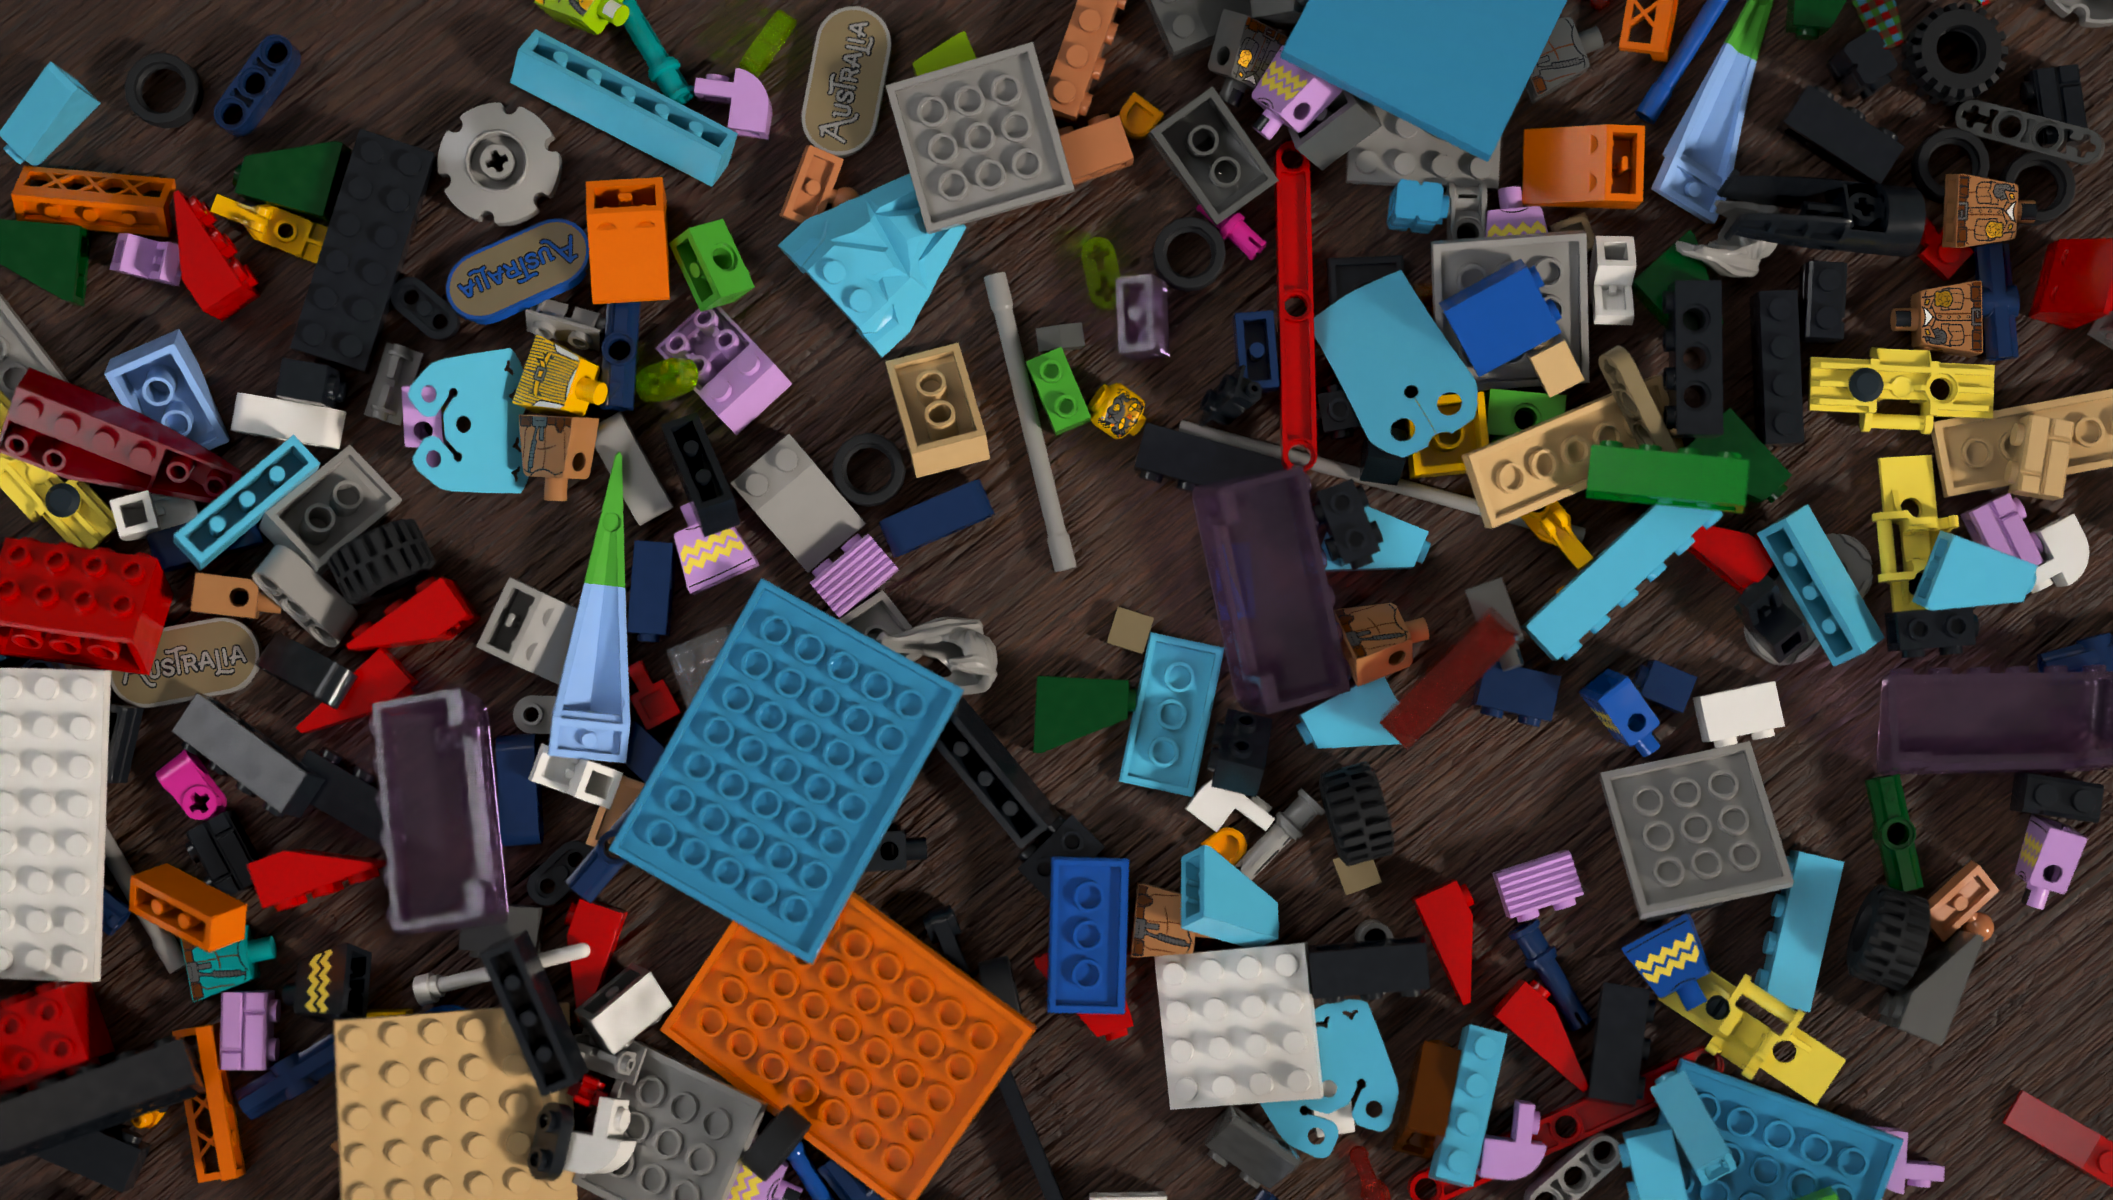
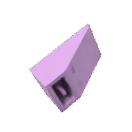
M720 306L700 312L698 308L655 348L736 436L792 385L770 358Z

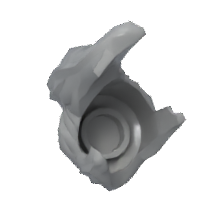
M1716 200L1714 205L1717 209L1715 212L1727 217L1724 226L1718 234V239L1712 242L1709 241L1708 245H1696L1682 241L1675 243L1676 249L1680 254L1702 261L1718 275L1734 278L1754 277L1759 272L1761 259L1768 257L1774 251L1777 244L1739 236H1733L1731 240L1727 241L1724 239V235L1741 213L1779 214V208L1774 205Z
M940 617L902 633L887 634L883 631L876 638L877 642L897 653H918L927 657L938 658L952 673L949 677L943 678L964 689L965 691L962 695L986 692L997 677L996 668L998 660L996 646L989 637L984 635L983 624L979 619Z

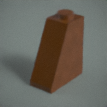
M1430 1040L1429 1042L1424 1041L1416 1052L1392 1150L1430 1159L1446 1135L1462 1050L1451 1048L1452 1046L1449 1043L1441 1040Z

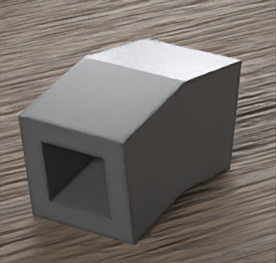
M1082 322L1035 328L1038 351L1041 354L1062 347L1063 351L1082 349L1085 346Z

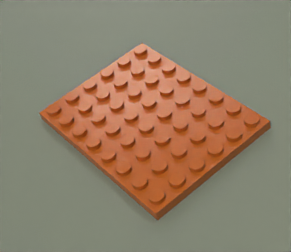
M852 892L813 964L806 962L733 920L660 1028V1031L737 1089L768 1103L766 1110L776 1117L784 1107L790 1105L811 1122V1127L803 1138L884 1199L917 1200L1037 1026L862 897Z

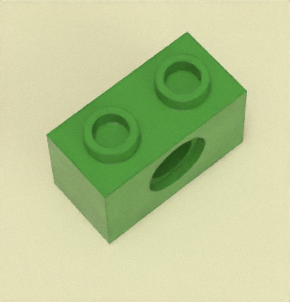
M723 219L688 228L669 243L700 312L735 302L755 288L749 271L745 267L733 237L729 233Z
M1062 347L1026 361V367L1055 436L1091 422L1090 413Z
M1490 388L1485 392V408L1488 437L1491 438V443L1522 430L1514 422V416L1517 411L1529 413L1533 421L1532 426L1565 413L1566 395L1557 394L1550 398L1547 393Z

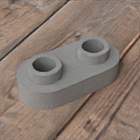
M532 695L519 700L513 711V719L516 726L523 732L530 734H550L551 715L556 696ZM531 707L536 708L539 713L537 720L534 722H530L526 718V711Z

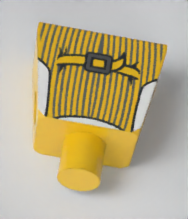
M536 335L512 403L539 414L583 417L589 403L601 405L605 401L608 388L605 383L597 381L600 374V367L551 340Z

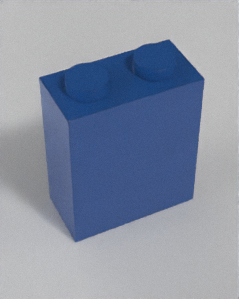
M1521 258L1439 303L1467 358L1479 377L1562 333L1556 321L1562 319L1560 312L1552 298L1545 301L1539 288L1545 286L1539 272L1534 265L1528 268Z

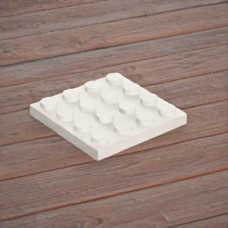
M1307 942L1154 956L1170 1110L1321 1099L1324 1097Z

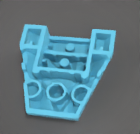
M909 173L806 219L778 247L803 274L806 272L857 327V333L882 358L911 331L934 285L962 237L966 226L963 224L928 234Z

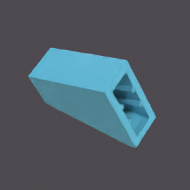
M50 62L0 130V137L7 143L3 149L17 163L22 164L26 161L38 167L101 103L75 77L53 62Z
M1365 507L1369 522L1376 521L1383 538V542L1378 544L1380 551L1372 555L1374 562L1352 570L1350 564L1341 567L1338 559L1332 561L1328 554L1324 540L1330 537L1328 532H1326L1312 570L1332 572L1411 569L1415 566L1416 562L1422 564L1431 545L1430 542L1425 541L1429 531L1371 507Z
M1940 530L1912 602L1930 610L2023 602L2026 594L2032 591L2036 583L2035 572L2038 565Z
M1385 676L1361 686L1354 685L1298 714L1301 723L1296 725L1306 745L1313 743L1315 749L1411 744L1418 740Z
M1203 845L1181 857V929L1243 947L1264 946L1279 939L1280 923L1278 920L1277 901L1211 846Z
M1685 1070L1678 1074L1676 1071H1671L1660 1076L1655 1081L1656 1085L1651 1087L1650 1090L1702 1186L1738 1169L1731 1152Z

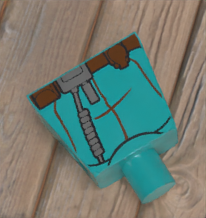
M249 924L245 925V939L210 953L180 938L193 1002L209 998L259 978L258 962L277 957V947L273 936L253 939Z

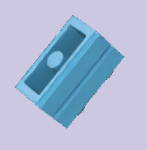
M1401 179L1389 197L1387 216L1389 230L1406 231L1410 228L1411 232L1429 234L1436 224L1442 225L1443 218H1447L1449 208V195H1443L1444 188L1442 184L1423 182L1422 185H1419L1418 181Z

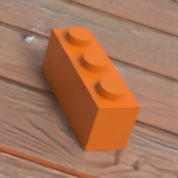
M168 863L131 876L129 911L208 953L245 939L247 904Z

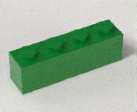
M1604 440L1600 441L1599 445H1591L1586 498L1743 514L1750 460L1741 459V455L1734 452H1719L1717 457L1701 455L1702 451L1693 448H1680L1678 453L1663 452L1662 447L1658 445L1642 444L1639 445V449L1623 448V443Z

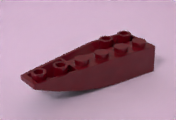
M30 367L16 387L0 433V453L69 480L141 492L148 490L153 494L207 503L215 501L239 481L243 472L210 450L135 410Z

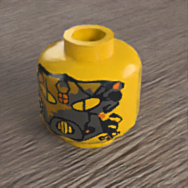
M1114 383L1110 386L1102 385L1088 405V409L1091 411V422L1116 440L1122 439L1128 434L1135 436L1146 421V417L1142 415L1145 407L1143 399L1121 383Z

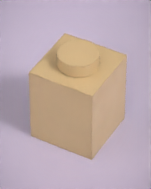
M1560 334L1525 352L1543 389L1550 398L1584 381L1566 341Z

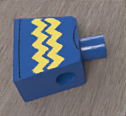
M1606 669L1578 691L1618 742L1629 747L1634 745L1642 757H1647L1659 749L1661 742L1652 731L1659 726L1660 722L1628 676Z
M1690 913L1682 915L1621 948L1660 999L1676 992L1687 1012L1708 1001L1696 980L1710 974L1711 970Z

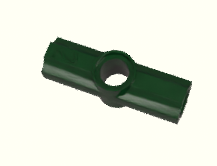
M1900 774L1884 775L1865 780L1874 822L1872 837L1879 846L1887 886L1903 892L1924 887L1914 843L1916 829L1909 820ZM1896 823L1901 829V837L1897 843L1892 844L1887 838V830L1891 824Z

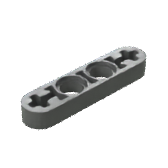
M1971 99L1965 101L1956 111L1955 120L1957 126L1962 130L1971 132L1976 137L2081 165L2096 163L2105 152L2104 139L2100 134L2088 128L1980 100ZM1976 107H1979V114L1993 119V112L1998 111L1992 122V133H1987L1991 126L1980 122H1975L1973 128H1969L1970 121L1965 119L1967 112L1973 113ZM2008 117H2017L2021 121V131L2015 137H2004L2001 132V124ZM2048 126L2055 127L2059 133L2057 143L2049 148L2041 147L2038 142L2039 132ZM2068 130L2073 131L2069 138L2075 141L2085 142L2087 137H2091L2090 143L2096 146L2095 151L2087 152L2085 157H2081L2080 150L2075 147L2066 146V153H2061L2067 143Z

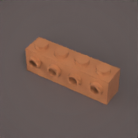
M1077 0L1046 86L1055 119L1076 126L1079 115L1086 117L1093 95L1089 94L1088 90L1092 79L1099 81L1106 62V59L1101 58L1105 44L1112 45L1119 25L1113 22L1118 8L1124 10L1128 0Z

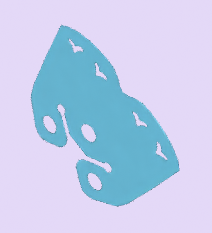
M511 348L438 360L426 367L411 384L408 398L421 415L425 417L435 416L448 398L449 390L451 388L457 390V396L452 398L443 413L445 438L457 452L461 453V460L455 461L454 455L436 436L424 438L413 456V463L416 469L438 488L453 492L519 494L525 488L529 476L523 473L522 453L512 446L516 438L519 437L518 446L521 449L519 414L523 415L526 409L513 404V400L509 397L518 387L523 368L517 355ZM508 360L510 362L509 367L513 370L514 375L504 370ZM427 385H431L436 390V398L432 402L424 401L421 395L422 389ZM460 416L468 417L471 423L470 429L465 433L460 432L456 426V421ZM432 450L437 451L441 457L440 464L434 468L430 467L426 461L427 454ZM520 466V471L517 473L518 481L516 482L511 472Z
M1345 999V1001L1340 1003L1324 1004L1314 1009L1316 1023L1324 1022L1325 1018L1329 1017L1327 1028L1323 1026H1316L1322 1083L1326 1080L1333 1081L1337 1086L1336 1094L1333 1097L1324 1096L1321 1099L1260 1103L1273 1126L1287 1144L1316 1158H1325L1331 1154L1339 1137V1131L1333 1121L1310 1114L1302 1115L1300 1113L1301 1106L1305 1105L1308 1109L1326 1114L1332 1113L1349 1105L1357 1088V1081L1363 1079L1366 1082V1087L1361 1089L1352 1111L1355 1123L1360 1127L1382 1132L1390 1126L1399 1093L1396 1077L1369 1004L1362 1000ZM1354 1010H1358L1353 1020L1343 1014V1011L1352 1013ZM1373 1100L1378 1101L1383 1108L1382 1114L1376 1118L1368 1116L1365 1110L1367 1103ZM1315 1127L1320 1128L1325 1135L1324 1141L1318 1145L1311 1143L1308 1139L1309 1130Z

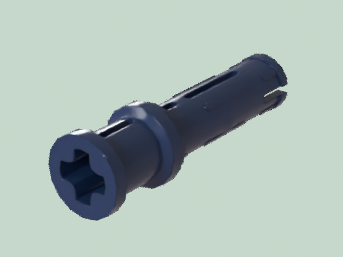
M1536 917L1527 920L1511 930L1508 936L1510 940H1516L1524 953L1527 968L1536 970L1548 992L1551 993V997L1567 1022L1570 1031H1576L1582 1028L1574 1013H1576L1580 1022H1583L1584 1025L1591 1022L1592 1017L1587 1013L1555 959L1557 957V949L1546 941L1538 927L1540 925L1539 919Z

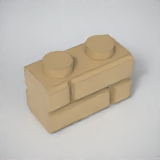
M2027 415L2021 417L2019 423L2013 425L2010 444L2015 446L2013 461H2008L2004 473V481L2009 483L2008 493L2052 501L2063 498L2075 422Z

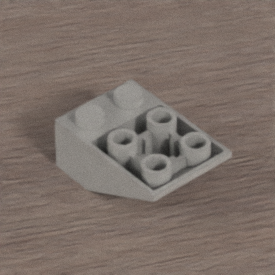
M509 577L476 647L559 685L578 608L522 581Z

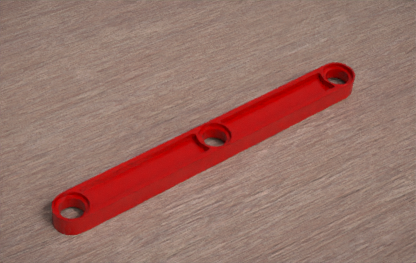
M1288 141L1279 147L1274 160V174L1279 180L1275 183L1280 445L1281 462L1285 470L1293 475H1303L1312 469L1317 459L1310 160L1295 148L1293 141ZM1287 151H1296L1302 157V165L1296 169H1289L1282 163L1281 156ZM1295 297L1303 300L1306 305V312L1303 315L1295 317L1287 313L1285 302L1290 298ZM1294 447L1306 449L1310 456L1308 464L1301 467L1293 465L1288 457L1289 451Z
M1706 1046L1696 1047L1640 1072L1639 1076L1646 1077L1643 1100L1636 1099L1634 1107L1586 1101V1097L1541 1116L1538 1135L1532 1134V1140L1541 1141L1546 1145L1545 1157L1659 1106L1650 1090L1651 1087L1656 1085L1655 1081L1660 1076L1675 1071L1680 1057L1696 1062L1698 1056L1709 1053L1704 1050ZM1716 1053L1713 1056L1716 1063L1714 1070L1723 1072L1725 1065L1723 1057ZM1566 1115L1573 1117L1576 1123L1574 1133L1568 1137L1559 1136L1555 1130L1557 1120ZM1511 1130L1498 1136L1510 1138ZM1429 1166L1411 1176L1407 1189L1412 1200H1448L1493 1179L1482 1178L1476 1174L1473 1186L1466 1188L1432 1179L1436 1184L1434 1196L1430 1199H1420L1415 1193V1185L1419 1180L1428 1178Z

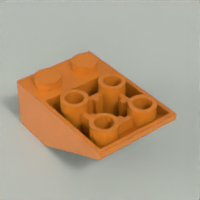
M1604 124L1524 129L1522 166L1523 205L1636 209L1643 202L1645 126Z
M663 177L586 181V215L593 304L670 300L667 199Z

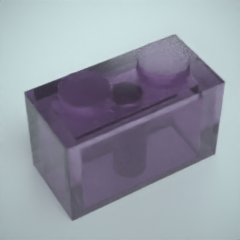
M1153 274L1115 278L1118 353L1133 361L1170 357L1167 282Z

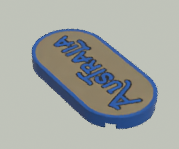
M549 219L472 252L459 260L449 273L446 283L448 301L456 313L463 319L474 321L476 324L487 325L499 322L566 292L582 282L587 275L586 270L590 263L588 237L577 224L571 221Z

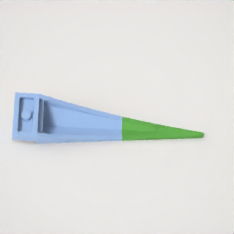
M1748 0L1662 153L1665 159L1651 187V190L1705 223H1716L1719 214L1715 212L1717 207L1714 204L1716 200L1726 201V198L1719 197L1717 192L1734 170L1748 95L1774 0Z
M620 452L614 458L551 715L548 756L626 763L630 733V703L625 593L622 455Z

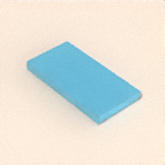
M1152 632L1149 633L1136 695L1135 712L1132 714L1119 782L1194 797L1225 648Z

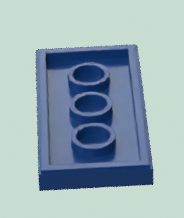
M1051 856L1047 1013L1125 1014L1129 858Z

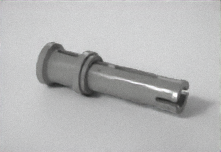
M1302 788L1297 792L1299 796L1284 812H1278L1275 815L1273 826L1234 865L1251 881L1292 839L1295 841L1297 838L1300 839L1303 836L1302 830L1317 815L1322 816L1326 812Z

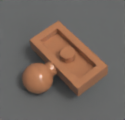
M806 145L779 216L800 225L806 219L823 213L827 203H830L831 207L834 208L839 204L858 197L857 191L850 187H842L838 190L833 189L844 159L812 145Z
M1971 860L1927 900L1930 907V931L1942 942H1945L1962 925L1963 931L1984 936L1983 942L1993 935V920L1987 914L1977 911L2000 890L1979 864Z

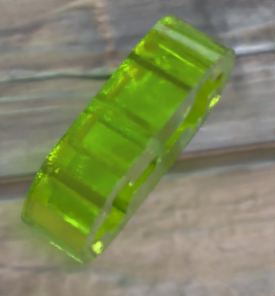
M779 9L749 47L740 62L739 68L759 77L795 28L797 20L782 9Z
M1094 237L1089 239L1081 250L1084 275L1091 302L1099 309L1110 310L1115 308L1123 297V285L1112 243L1108 239ZM1093 246H1100L1101 251H1108L1109 255L1105 256L1103 261L1105 270L1098 271L1095 259H1088L1087 255L1092 254ZM1106 276L1109 288L1116 287L1117 292L1112 294L1111 301L1105 302L1103 296H1096L1095 294L1101 288L1100 277Z
M669 358L642 369L637 376V393L646 402H664L686 394L697 385V366L689 358Z

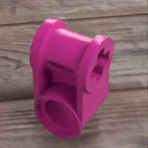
M186 749L155 773L161 785L174 797L185 814L190 818L208 821L226 811L227 798L208 774L202 761ZM202 796L210 798L206 803L208 810L200 809L204 804Z

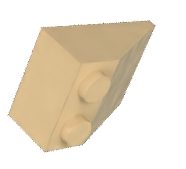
M959 343L885 361L916 478L990 459L985 429Z

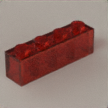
M1491 606L1382 715L1379 723L1408 750L1518 640L1519 632Z

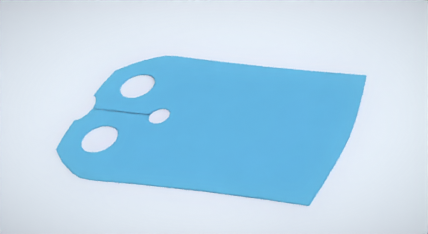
M1402 270L1350 292L1314 317V336L1334 370L1366 436L1376 447L1387 453L1404 458L1428 447L1429 441L1436 434L1441 432L1453 433L1475 418L1478 404L1477 383L1420 301ZM1413 385L1418 388V395L1415 398H1407L1404 395V390L1407 386ZM1447 392L1457 394L1462 401L1460 410L1453 415L1442 414L1437 407V401L1441 395ZM1401 418H1407L1415 425L1413 437L1406 441L1394 439L1390 432L1392 424Z

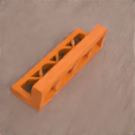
M1627 0L1619 50L1646 53L1651 55L1653 61L1668 62L1679 0H1657L1645 10L1637 0ZM1636 7L1640 14L1633 18ZM1656 10L1655 19L1653 22L1649 15ZM1645 19L1653 29L1650 44L1629 41L1631 28Z
M24 166L11 196L18 221L75 225L93 231L169 237L172 229L169 205L176 190L175 179ZM31 180L49 182L40 187L29 186ZM74 184L86 185L78 190L67 189V187ZM112 187L124 189L117 193L104 192L105 190H108ZM151 190L162 191L160 197L143 196L142 194Z
M220 1022L172 1031V1036H175L176 1040L196 1035L200 1055L198 1061L203 1072L206 1098L199 1095L184 1101L197 1181L202 1183L221 1179V1181L236 1179L246 1174L229 1071L219 1070ZM195 1101L201 1104L197 1111ZM205 1108L210 1113L213 1130L212 1136L199 1128L198 1118ZM201 1138L207 1142L204 1148L202 1146ZM211 1146H214L216 1148L219 1171L207 1173L205 1155Z

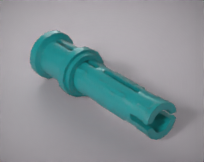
M623 1L622 3L628 6L630 12L627 21L623 25L650 68L648 70L649 79L651 82L657 83L664 96L682 105L686 104L695 96L694 86H689L679 70V61L672 56L669 57L642 13L637 1Z

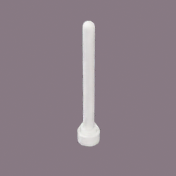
M578 943L538 953L543 968L586 958L591 950L587 943ZM485 967L445 977L429 972L414 977L413 992L417 1002L424 1006L438 1002L441 997L445 996L446 992L491 980Z

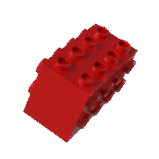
M5 537L0 553V655L150 675L174 595L158 558H154L146 553H135L134 555L117 553L112 549L104 547L96 548V550L79 548L68 542H60L57 545L42 543L31 537H22L20 539Z
M56 980L35 988L36 996L34 991L0 1001V1097L16 1091H22V1094L29 1092L27 1084L29 1090H33L42 1081L55 1077L64 1079L63 1071H65L66 1076L76 1074L75 1071L84 1066L95 1063L101 1065L99 1057L115 1051L91 982L72 983L71 981Z

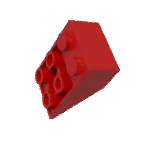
M177 190L173 194L182 280L203 312L224 321L261 297L254 287L259 282L251 269L246 264L242 266L234 257L238 250L226 233L221 234L214 227L213 223L217 221L214 213L210 212L209 206L205 202L200 203L196 196L189 197Z
M2113 238L2059 239L2049 244L2028 317L2064 328L2075 329L2113 312Z
M433 576L419 584L415 588L418 594L407 602L400 599L388 606L383 611L386 616L373 625L369 621L357 628L351 634L354 639L347 643L346 646L349 650L368 652L378 650L379 648L390 649L448 641L480 620L481 617L456 581L443 577L436 580Z
M303 848L282 851L247 864L262 908L275 906L277 912L308 903L306 895L311 893L314 899L344 889L342 884L344 881L348 880L349 884L353 885L379 877L378 869L389 865L386 859Z

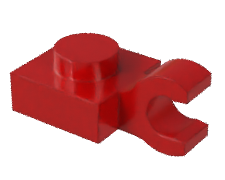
M1926 218L1920 242L1924 248L1917 256L1945 281L1962 266L1974 251L1970 247H1942L1943 228L1937 232L1934 225Z
M642 660L628 667V672L639 692L629 696L646 730L682 712L665 679L653 683Z
M588 1074L584 1075L582 1081L569 1086L566 1094L574 1097L573 1101L586 1107L590 1104L598 1107L599 1097H609L610 1093L603 1091L605 1083Z

